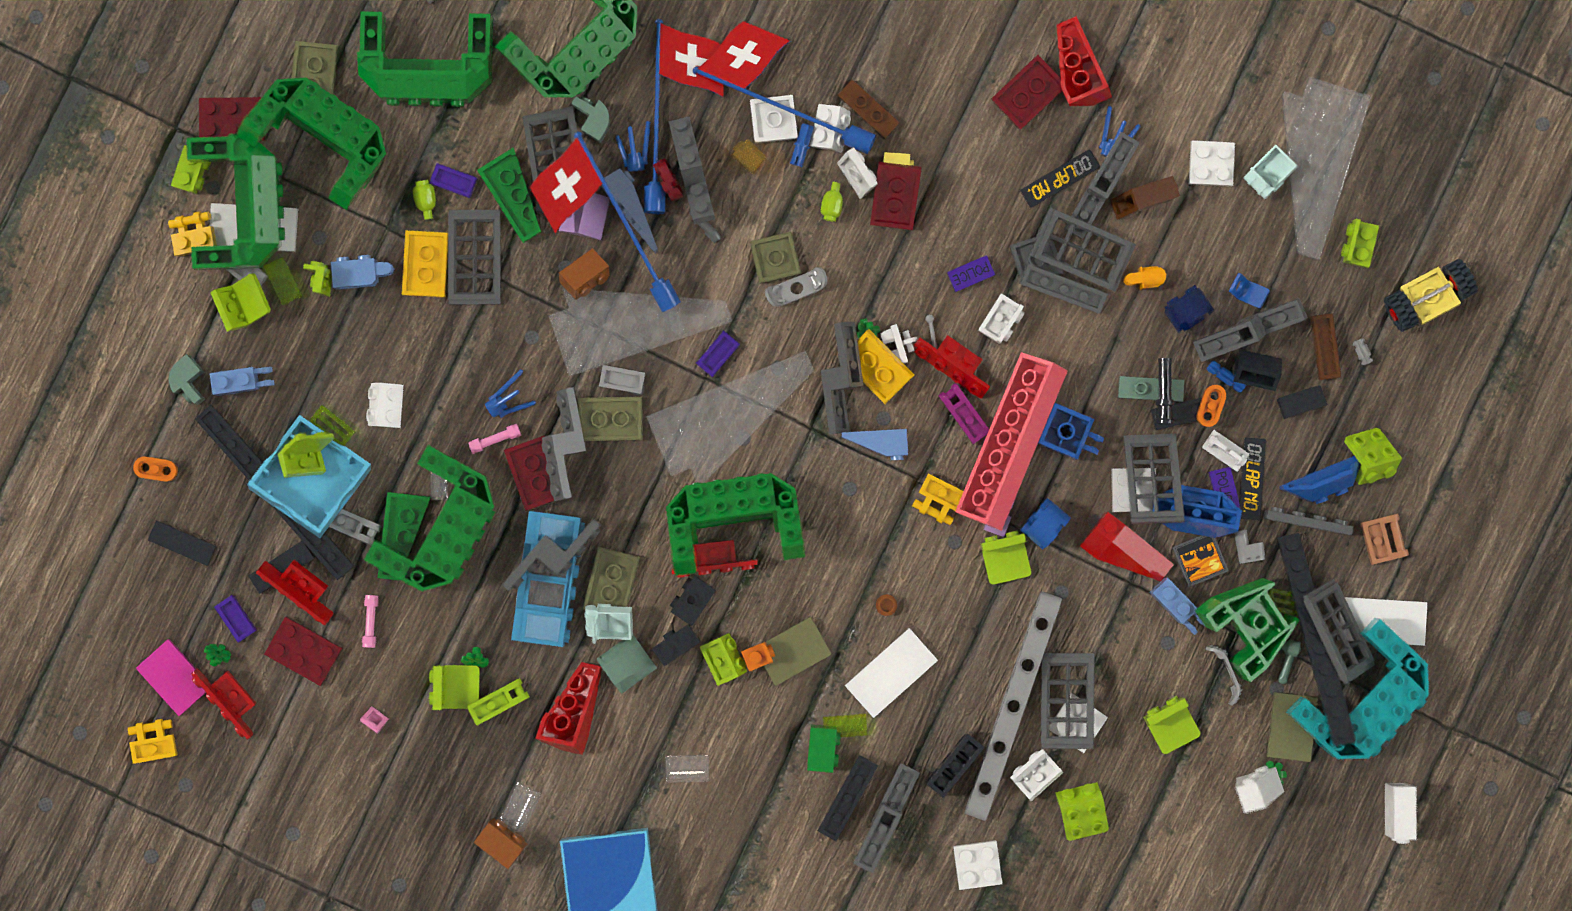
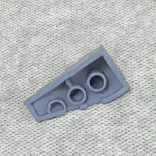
M618 169L604 179L626 219L656 254L658 248L632 184L635 180L627 170L623 173L621 169ZM601 185V188L607 194L605 188L603 187V185Z

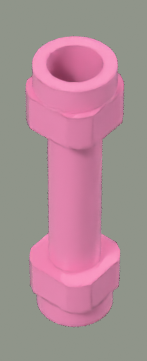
M518 425L506 427L507 430L481 440L477 438L468 442L472 454L484 451L483 448L505 439L511 438L512 440L521 436Z
M365 595L364 606H367L365 636H362V647L375 648V607H378L379 601L377 595Z

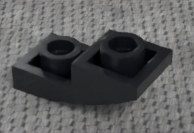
M1321 385L1277 399L1284 419L1299 416L1328 405Z

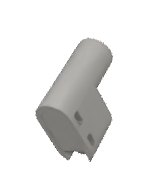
M1240 530L1234 533L1240 564L1265 559L1263 542L1249 544L1247 530Z

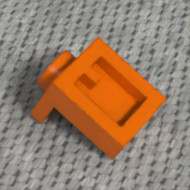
M766 642L741 651L749 672L773 663L772 657H775L771 644L766 645Z

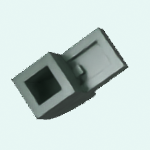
M576 96L571 103L572 106L589 116L581 128L582 133L601 143L610 127V116L606 106L598 100L595 107H593V102L582 96L580 99Z
M186 354L173 365L169 373V385L173 393L179 394L183 390L182 396L187 402L199 405L205 398L192 382L203 374L204 370L191 355Z

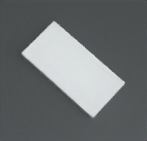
M211 203L210 226L214 227L217 246L233 245V239H237L236 205ZM284 208V219H281V227L285 228V240H282V246L277 251H296L297 208Z
M1345 597L1361 632L1374 618H1379L1407 645L1425 646L1427 602ZM1339 611L1338 621L1342 627L1346 623ZM1349 629L1343 631L1348 641H1354Z
M908 628L845 686L874 718L938 660L911 629Z

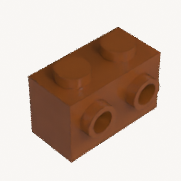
M592 248L560 271L559 281L571 296L577 300L581 296H587L592 288L598 284H603L608 279L609 265Z
M493 818L474 843L509 869L528 844L520 834L510 831L502 820Z

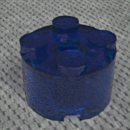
M1196 285L1185 291L1186 294L1180 299L1176 296L1166 303L1167 306L1164 308V313L1178 334L1182 330L1185 332L1203 321V315L1207 312L1210 315L1215 311L1201 288H1197Z

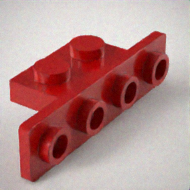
M946 336L938 349L922 338H919L914 344L915 351L913 352L919 358L933 365L935 369L946 374L955 383L969 390L971 394L982 399L989 390L990 386L973 374L983 359L950 336Z
M734 539L693 544L696 569L699 575L711 574V570L720 569V572L733 571V567L740 566L741 570L754 569V565L758 564V558L736 561ZM690 574L679 575L677 578L688 577Z
M293 560L283 573L267 561H264L256 571V574L262 580L271 584L279 593L288 597L299 608L305 610L323 625H326L334 614L318 601L328 585L297 561Z
M196 668L191 673L193 683L198 688L202 687L207 693V699L213 705L217 704L221 709V715L236 726L234 729L239 736L245 737L247 740L250 739L254 733L242 720L241 716L256 704L253 698L229 671L211 684L203 673Z

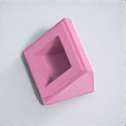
M371 706L360 719V722L378 734L389 719Z

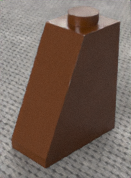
M1170 176L1133 188L1111 199L1110 202L1115 216L1119 220L1169 202L1179 197L1180 194L1174 177Z

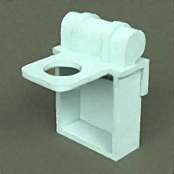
M1275 145L1254 167L1250 168L1251 170L1245 175L1244 179L1248 182L1249 186H1252L1257 191L1259 196L1261 195L1266 199L1273 191L1276 192L1299 166Z
M598 604L597 608L594 605H587L585 607V630L587 636L593 637V644L599 639H632V607L611 606V604Z

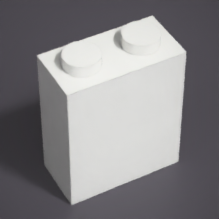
M1385 783V835L1392 838V841H1396V843H1410V840H1416V787L1408 783Z

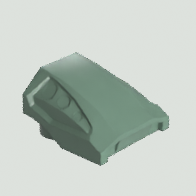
M634 634L631 640L620 641L597 658V661L621 694L657 669V666L650 659Z

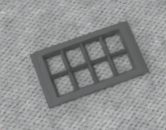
M573 106L522 116L533 182L540 175V172L549 167H539L537 157L553 154L555 162L558 159L557 153L564 152L569 147L556 148L555 137L570 134L572 143L576 139L574 135L578 130ZM568 119L569 130L553 132L552 122ZM548 123L549 134L533 136L532 126ZM551 140L552 149L536 152L535 141Z
M1050 207L1029 255L1107 289L1116 291L1136 244ZM1058 219L1071 224L1065 239L1052 234ZM1075 227L1088 232L1082 246L1069 242ZM1092 234L1105 239L1098 254L1086 249ZM1050 238L1063 243L1056 258L1044 253ZM1109 241L1122 246L1115 261L1103 256ZM1067 246L1079 250L1073 265L1061 261ZM1084 253L1096 257L1090 273L1078 268ZM1101 260L1113 265L1107 280L1095 275Z
M449 210V305L501 304V210ZM456 222H473V236H456ZM477 222H493V236H477ZM456 241H473V255H456ZM477 241H493V255H477ZM456 260H473V273H456ZM477 260H493V273H477ZM456 278H473V292H456ZM477 278H493V292H477Z
M1176 434L1124 435L1131 524L1184 522ZM1153 446H1169L1170 458L1154 459ZM1132 447H1148L1149 459L1133 460ZM1171 463L1172 476H1155L1154 464ZM1134 464H1150L1151 476L1135 477ZM1172 480L1173 493L1157 494L1156 481ZM1152 481L1153 494H1137L1135 482ZM1153 498L1154 511L1138 512L1137 499ZM1158 498H1174L1175 510L1159 511Z
M1332 579L1303 596L1307 610L1344 684L1375 665L1373 662L1375 660L1364 637L1360 634L1359 626L1338 582ZM1331 594L1338 606L1335 609H1332L1327 598ZM1320 601L1322 602L1327 612V614L1323 616L1321 615L1316 604ZM1339 611L1346 623L1342 627L1335 615ZM1328 618L1335 629L1331 634L1325 623V620ZM1346 629H1349L1354 640L1350 644L1343 632ZM1335 636H1338L1343 646L1339 651L1333 640ZM1357 646L1362 657L1359 661H1357L1352 651V648ZM1344 653H1346L1351 663V666L1346 668L1341 657Z
M1094 653L1043 654L1042 749H1094ZM1050 666H1066V680L1050 679ZM1087 666V680H1070V667ZM1050 684L1066 685V698H1050ZM1070 685H1087L1086 699H1070ZM1050 703L1066 704V717H1049ZM1070 704H1086V718L1070 717ZM1049 722H1066V736H1049ZM1070 723H1086V737L1070 736Z

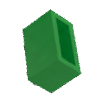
M811 724L807 771L833 773L834 767H838L839 754H835V746H840L841 733L837 732V726Z

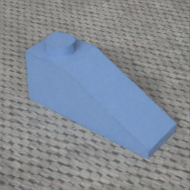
M907 429L841 433L843 439L885 457L890 456L891 461L904 460L903 456L908 455Z

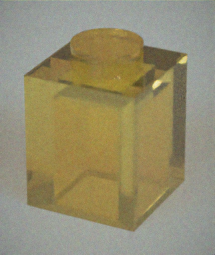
M749 139L745 142L741 140L733 148L735 151L733 157L751 174L766 160V155Z

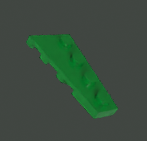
M513 147L477 171L524 244L540 234L541 229Z
M387 492L382 543L408 557L431 497ZM378 569L377 578L399 580L389 573Z

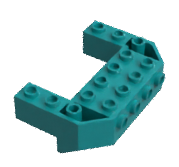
M1374 618L1360 634L1389 661L1385 667L1390 671L1349 714L1356 742L1333 747L1325 716L1304 697L1300 696L1286 711L1322 749L1336 759L1375 757L1382 749L1380 746L1386 740L1390 741L1397 732L1395 730L1400 725L1404 726L1412 718L1410 714L1415 709L1419 710L1427 702L1425 698L1429 695L1428 664L1379 618Z

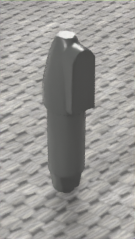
M708 222L698 224L704 230V234L714 243L721 239L718 231Z

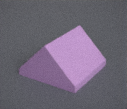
M594 193L583 206L563 222L559 227V231L601 240L610 198Z

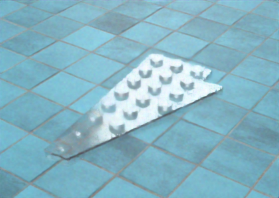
M1312 77L1308 78L1302 97L1284 91L1282 93L1287 155L1299 166L1290 175L1297 254L1318 261L1322 254L1371 96Z
M563 289L569 308L549 315L569 377L732 322L726 301L679 297L681 302L678 305L662 312L653 295L591 290L587 296H581L575 300L566 289Z
M804 351L646 416L670 475L673 476L691 468L696 482L705 483L814 372L807 352Z

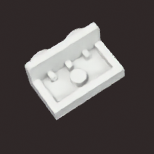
M819 104L816 119L845 130L850 124L851 112L841 106ZM815 123L810 146L842 153L845 146L842 134Z
M1000 294L978 331L999 344L1003 340L1007 342L1013 333L1010 329L1014 322L1018 324L1024 315L1022 311L1024 306Z
M371 383V387L368 390L370 404L366 414L368 426L400 428L403 385Z
M1042 749L1034 752L1024 766L1017 767L1013 771L1011 779L1028 799L1032 801L1063 774V771Z

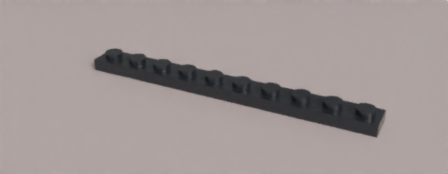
M209 405L195 420L250 481L263 464L262 460L213 405ZM272 506L337 580L355 566L326 533L319 538Z
M1295 533L1278 537L1277 542L1333 747L1355 743L1356 738L1338 673L1304 603L1305 599L1303 596L1315 589L1300 534Z

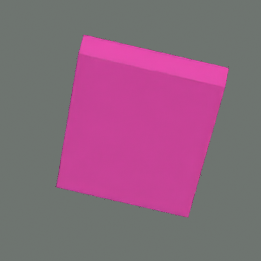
M167 639L136 667L139 673L178 716H181L206 693L202 687L198 688L192 681L191 673L196 668L170 639Z

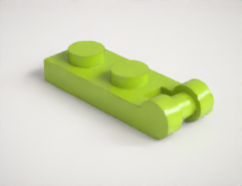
M520 678L466 707L476 726L530 697L528 692H525L521 686L523 683ZM514 689L517 695L514 699L511 698L508 692Z

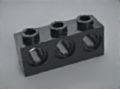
M966 732L925 783L944 798L985 747Z

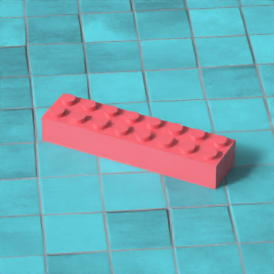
M1021 352L959 501L956 513L1002 531L1068 370L1053 362Z

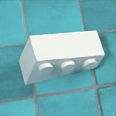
M1263 766L1255 769L1254 773L1236 778V789L1245 813L1265 808L1284 792L1276 767L1268 769V766Z

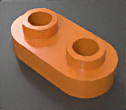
M1211 385L1204 391L1197 412V421L1204 427L1214 426L1220 418L1226 400V391L1220 385ZM1212 392L1217 393L1218 398L1216 400L1211 398ZM1206 412L1210 413V420L1204 419V414Z
M140 457L133 465L135 474L140 478L169 482L174 480L178 474L177 465L170 460ZM147 463L149 470L145 472L143 465ZM166 467H169L171 470L168 475L164 473Z

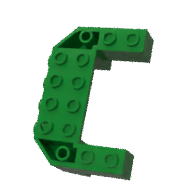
M592 0L601 12L549 63L538 55L535 56L519 37L511 31L495 47L543 97H575L586 89V85L591 80L598 78L602 72L601 70L606 65L613 63L622 50L627 49L632 44V40L636 37L637 5L632 0Z
M361 11L360 52H357L358 75L384 102H387V105L399 106L400 102H408L409 106H421V103H430V106L440 107L443 106V103H451L453 107H464V103L470 104L492 83L493 18L491 14L469 13L468 53H462L461 60L388 59L385 55L386 16L383 12Z
M307 77L277 79L242 121L236 136L255 148L271 127L279 130L288 119L349 161L345 172L336 182L328 197L347 210L361 190L367 187L386 155L379 126Z
M229 134L227 137L186 138L187 160L190 163L231 161L234 164L237 239H233V245L191 247L192 269L261 268L282 246V240H285V228L281 227V219H284V206H280V197H283V184H279V176H282V163H278V159L260 142L254 148L237 137V134Z
M430 445L426 447L417 464L456 486L418 554L413 560L375 540L364 558L368 563L420 591L452 583L453 579H459L464 570L461 568L464 559L469 561L474 552V549L471 548L475 541L479 542L485 532L482 529L485 522L490 523L496 513L492 510L494 502L486 476Z
M760 473L755 476H739L734 479H718L713 482H697L685 485L666 506L675 576L697 573L693 544H698L697 529L773 518L775 533L780 532L783 559L790 560L805 557L796 490L772 473Z

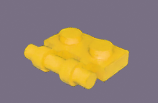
M194 212L191 216L184 217L181 215L168 221L170 229L178 228L179 233L171 235L174 256L179 257L191 254V247L217 246L214 227H206L205 221L211 220L210 212ZM195 223L196 229L188 231L187 225Z
M928 473L918 492L926 496L924 502L915 499L912 507L918 509L919 513L923 515L926 513L936 518V521L941 524L944 522L951 525L954 518L947 515L949 508L956 511L964 491ZM932 500L943 505L941 511L929 506Z
M157 719L153 723L144 724L141 722L136 723V726L128 727L129 736L137 734L138 741L129 742L133 764L177 756L174 734L165 736V729L173 727L171 719L164 721L163 719ZM156 731L157 737L146 739L145 734L147 732Z

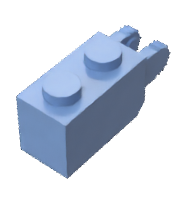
M371 255L358 256V260H350L349 257L336 258V262H331L333 288L337 290L376 286L379 282L378 277L392 275L395 269L389 262H377L376 259L371 258Z
M249 367L210 373L212 394L221 396L260 390V387L273 386L274 380L258 382L257 375L273 372L272 367Z
M1164 578L1149 592L1178 623L1183 624L1193 635L1198 631L1188 621L1192 615L1200 624L1204 625L1195 612L1197 607L1169 578Z

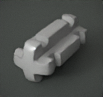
M1365 339L1354 341L1353 346H1356L1355 350L1359 360H1362L1361 364L1367 365L1371 363L1373 358H1370L1371 353L1367 344H1364Z

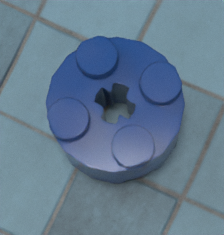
M1046 498L1037 512L1034 511L1020 530L1043 550L1057 537L1062 526L1065 527L1071 517Z

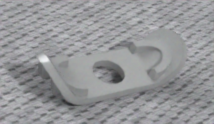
M816 267L803 275L778 285L769 286L765 290L766 298L774 307L789 304L822 290L827 285V275L824 269ZM792 284H802L803 291L800 294H793L791 292Z
M1206 646L1205 650L1213 651L1225 663L1233 682V686L1230 687L1232 696L1228 703L1232 706L1240 699L1239 695H1241L1243 690L1240 688L1242 685L1238 684L1227 658V651L1222 650L1218 646Z

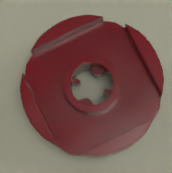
M666 158L653 164L657 175L662 179L661 185L665 193H668L670 199L674 201L684 197L677 177L671 169H668L671 166Z

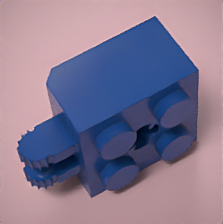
M1054 403L1038 445L1078 460L1082 449L1096 455L1099 453L1097 448L1085 444L1087 437L1102 443L1104 438L1090 432L1094 419ZM1067 426V431L1070 432V435L1063 437L1060 429Z

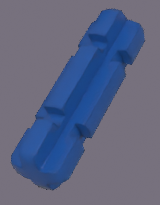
M1212 361L1208 365L1207 371L1216 374V377L1227 385H1232L1233 389L1237 392H1242L1246 387L1245 384L1233 382L1234 374L1224 367L1221 368L1220 364L1216 361Z

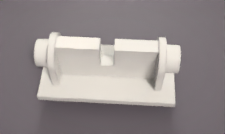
M1215 430L1212 431L1202 446L1203 449L1237 472L1246 463L1249 453Z

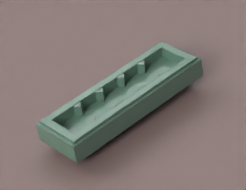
M1119 376L1118 398L1159 399L1158 378ZM1172 379L1171 399H1174L1175 402H1183L1184 380Z

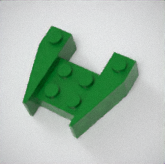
M1260 578L1213 596L1195 610L1205 627L1215 632H1218L1231 622L1246 646L1229 659V662L1238 676L1249 682L1253 681L1269 667L1299 622L1298 618L1289 614L1281 615L1267 594V591L1275 586V583L1265 578Z

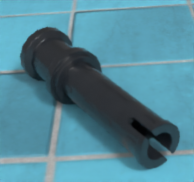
M1158 358L1159 399L1155 402V405L1158 406V419L1155 420V423H1175L1173 419V406L1175 402L1174 399H1171L1172 358Z

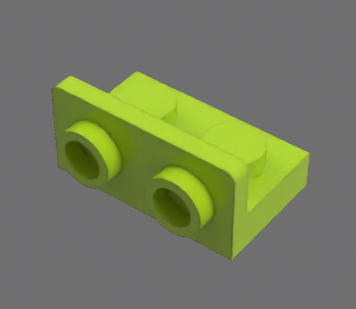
M184 145L171 186L197 194L198 190L201 191L205 179L202 177L204 171L209 169L211 162L190 163L187 160V146Z
M1355 219L1352 223L1348 224L1346 235L1349 237L1347 244L1343 245L1341 256L1344 257L1343 263L1364 268L1370 267L1379 229L1378 225L1361 222L1360 219Z
M311 261L310 265L304 264V269L315 273L310 281V287L313 288L312 292L330 297L332 270L328 269V265H324L321 262Z
M729 633L700 646L717 686L747 672L745 661L740 657L736 642Z

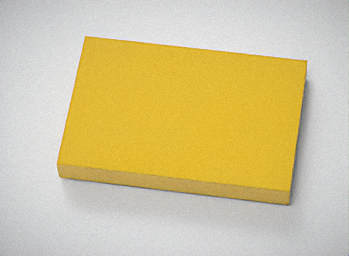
M405 230L402 295L446 297L448 233Z
M868 329L857 340L863 383L886 404L914 374Z

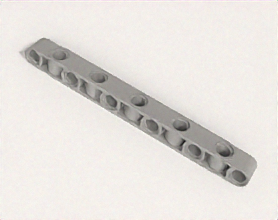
M1043 591L1038 596L964 814L983 821L987 819L1060 608L1062 598ZM1039 618H1044L1047 622V626L1043 630H1038L1036 627V621ZM1025 659H1031L1033 667L1029 671L1022 669V662ZM1011 700H1017L1019 704L1018 709L1014 712L1009 711L1007 707ZM997 741H1002L1005 745L1004 750L999 753L995 752L993 745ZM983 782L990 783L991 788L987 793L979 791V786Z

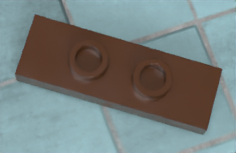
M853 80L838 94V97L884 139L900 123Z
M1333 313L1310 316L1318 379L1341 378Z

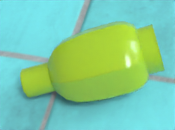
M428 180L415 182L416 186L413 188L415 204L419 210L423 211L425 220L432 219V209L436 204L434 187L429 184Z
M832 182L831 190L826 192L823 197L821 213L824 215L823 220L836 222V218L841 215L843 197L839 192L841 183Z

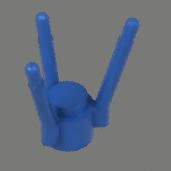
M1111 106L1107 109L1102 141L1099 146L1102 149L1100 154L1105 157L1108 155L1120 132H1123L1127 123L1124 120L1114 140L1109 139L1106 142L1112 111ZM1137 124L1129 134L1131 138L1139 130L1140 124Z
M650 121L646 122L642 157L641 153H636L631 126L628 127L631 154H628V157L620 136H616L624 167L628 168V172L645 170L644 165L648 164L647 153Z
M519 370L494 395L489 397L490 401L485 403L488 412L493 418L498 415L502 418L509 413L536 404V401H531L505 410L507 408L505 402L519 394V390H515L504 398L500 395L523 373V370Z

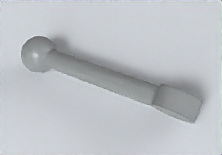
M927 315L926 321L929 323L932 345L938 349L933 327L934 317Z

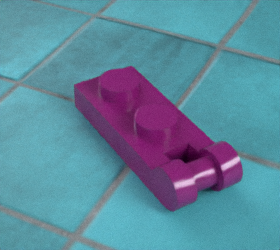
M955 383L950 386V390L946 393L942 392L938 397L971 443L974 444L988 434L989 428ZM957 396L960 401L953 405L950 400Z

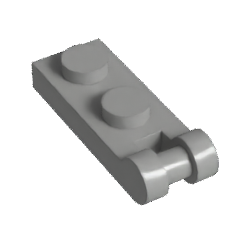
M341 509L328 528L372 546L375 541L374 537L382 526ZM363 526L369 528L366 535L361 534Z

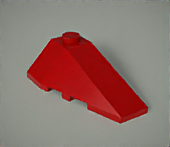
M1077 16L1057 24L1060 83L1069 106H1093L1111 98L1109 86Z
M1105 512L1079 545L1097 560L1158 581H1162L1174 565L1109 512Z
M584 662L580 663L568 680L567 687L560 696L556 697L554 700L555 704L550 711L546 712L542 717L536 740L563 751L583 755L590 733L602 672L601 666Z

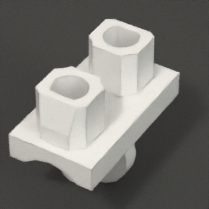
M897 324L892 325L891 329L880 333L884 344L895 341L897 349L892 352L903 364L908 363L904 345L907 346L908 352L915 351L913 343L917 342L918 338H911L909 330L902 332L905 339L902 341Z

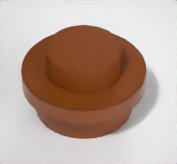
M881 595L876 601V609L881 615L890 616L897 609V601L891 595Z

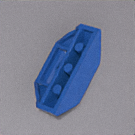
M1352 456L1279 487L1280 490L1308 502L1315 501L1316 504L1329 500L1328 495L1335 493L1336 496L1348 492L1347 488L1353 486L1361 464L1355 456Z
M1181 485L1184 522L1162 523L1174 531L1216 538L1238 532L1242 510L1223 492ZM1173 488L1164 493H1173ZM1158 498L1159 511L1175 510L1174 498Z

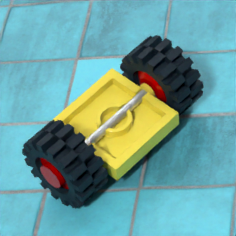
M1457 259L1443 266L1442 271L1437 267L1401 286L1400 290L1385 297L1383 301L1390 319L1393 320V324L1397 326L1400 332H1404L1416 326L1419 322L1421 325H1424L1461 304L1460 301L1478 292V286L1466 263H1463L1461 259Z

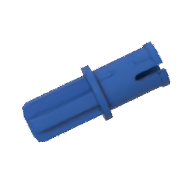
M808 124L801 125L797 142H794L795 149L789 164L803 168L807 150L810 149L809 143L814 130L813 126Z

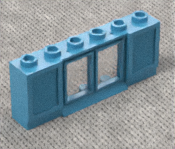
M529 511L522 561L545 535L566 551L585 529V523H582V518ZM576 555L571 559L572 566L565 574L560 572L557 575L540 559H537L536 562L539 564L531 573L527 571L522 576L524 581L518 587L511 640L564 647L565 642L569 643L570 630H567L568 621H572L573 608H570V602L575 600L576 587H573L574 578H578L579 566L576 565Z

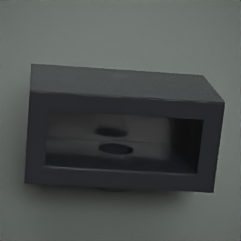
M1240 349L1234 364L1233 382L1276 391L1282 375V359Z
M694 576L693 579L688 577L682 586L685 591L681 597L676 595L670 604L673 608L671 613L693 626L716 591L715 588L697 576Z
M687 624L677 632L672 629L663 635L665 640L652 649L663 666H666L701 641L692 627Z

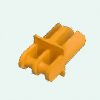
M1157 266L1139 267L1137 273L1128 274L1124 277L1123 281L1127 286L1139 285L1140 290L1156 288L1164 283L1166 273L1163 268Z

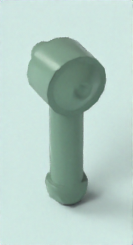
M1291 639L1287 640L1281 647L1286 655L1278 678V682L1281 684L1287 683L1294 657H1297L1301 651L1300 642Z

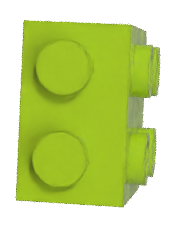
M255 273L248 274L231 286L218 288L210 292L227 332L245 328L270 313V306Z
M1379 428L1363 431L1345 438V444L1361 464L1355 479L1359 485L1373 483L1376 480L1385 477L1390 478L1395 475L1402 457Z
M318 432L314 435H306V433L295 435L278 453L284 478L324 474L326 468L321 450L334 439L333 434Z
M1018 530L1005 533L1006 537L998 539L997 535L984 538L985 542L980 543L990 584L994 585L1031 575L1024 543L1026 542L1025 535L1019 534Z
M435 665L433 670H430L429 681L433 683V692L429 693V705H433V710L467 709L468 705L479 700L480 669L478 666Z
M1178 696L1167 700V704L1159 708L1156 706L1148 710V715L1143 717L1163 754H1168L1200 736V731L1187 708L1189 705L1183 697L1178 698Z
M1097 782L1055 792L1062 813L1067 840H1076L1108 831L1109 827L1104 800Z

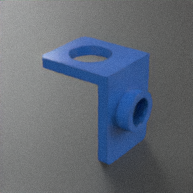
M1238 273L1229 292L1236 299L1261 309L1270 290L1247 280L1241 273Z

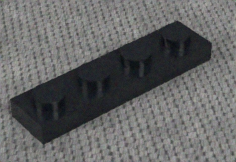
M861 755L858 756L820 824L818 832L834 841L838 840L878 767L877 764Z

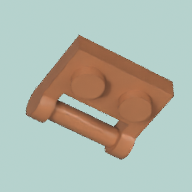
M1398 513L1360 523L1371 565L1409 555L1401 535ZM1385 523H1390L1396 552L1391 551Z

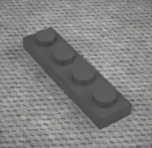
M1028 263L1019 282L1021 285L1099 314L1108 295L1106 292Z
M1271 507V511H1264L1263 519L1344 535H1352L1353 526H1348V521L1335 519V522L1332 523L1326 521L1327 517L1314 515L1313 519L1306 518L1305 513L1292 511V515L1285 514L1284 509Z

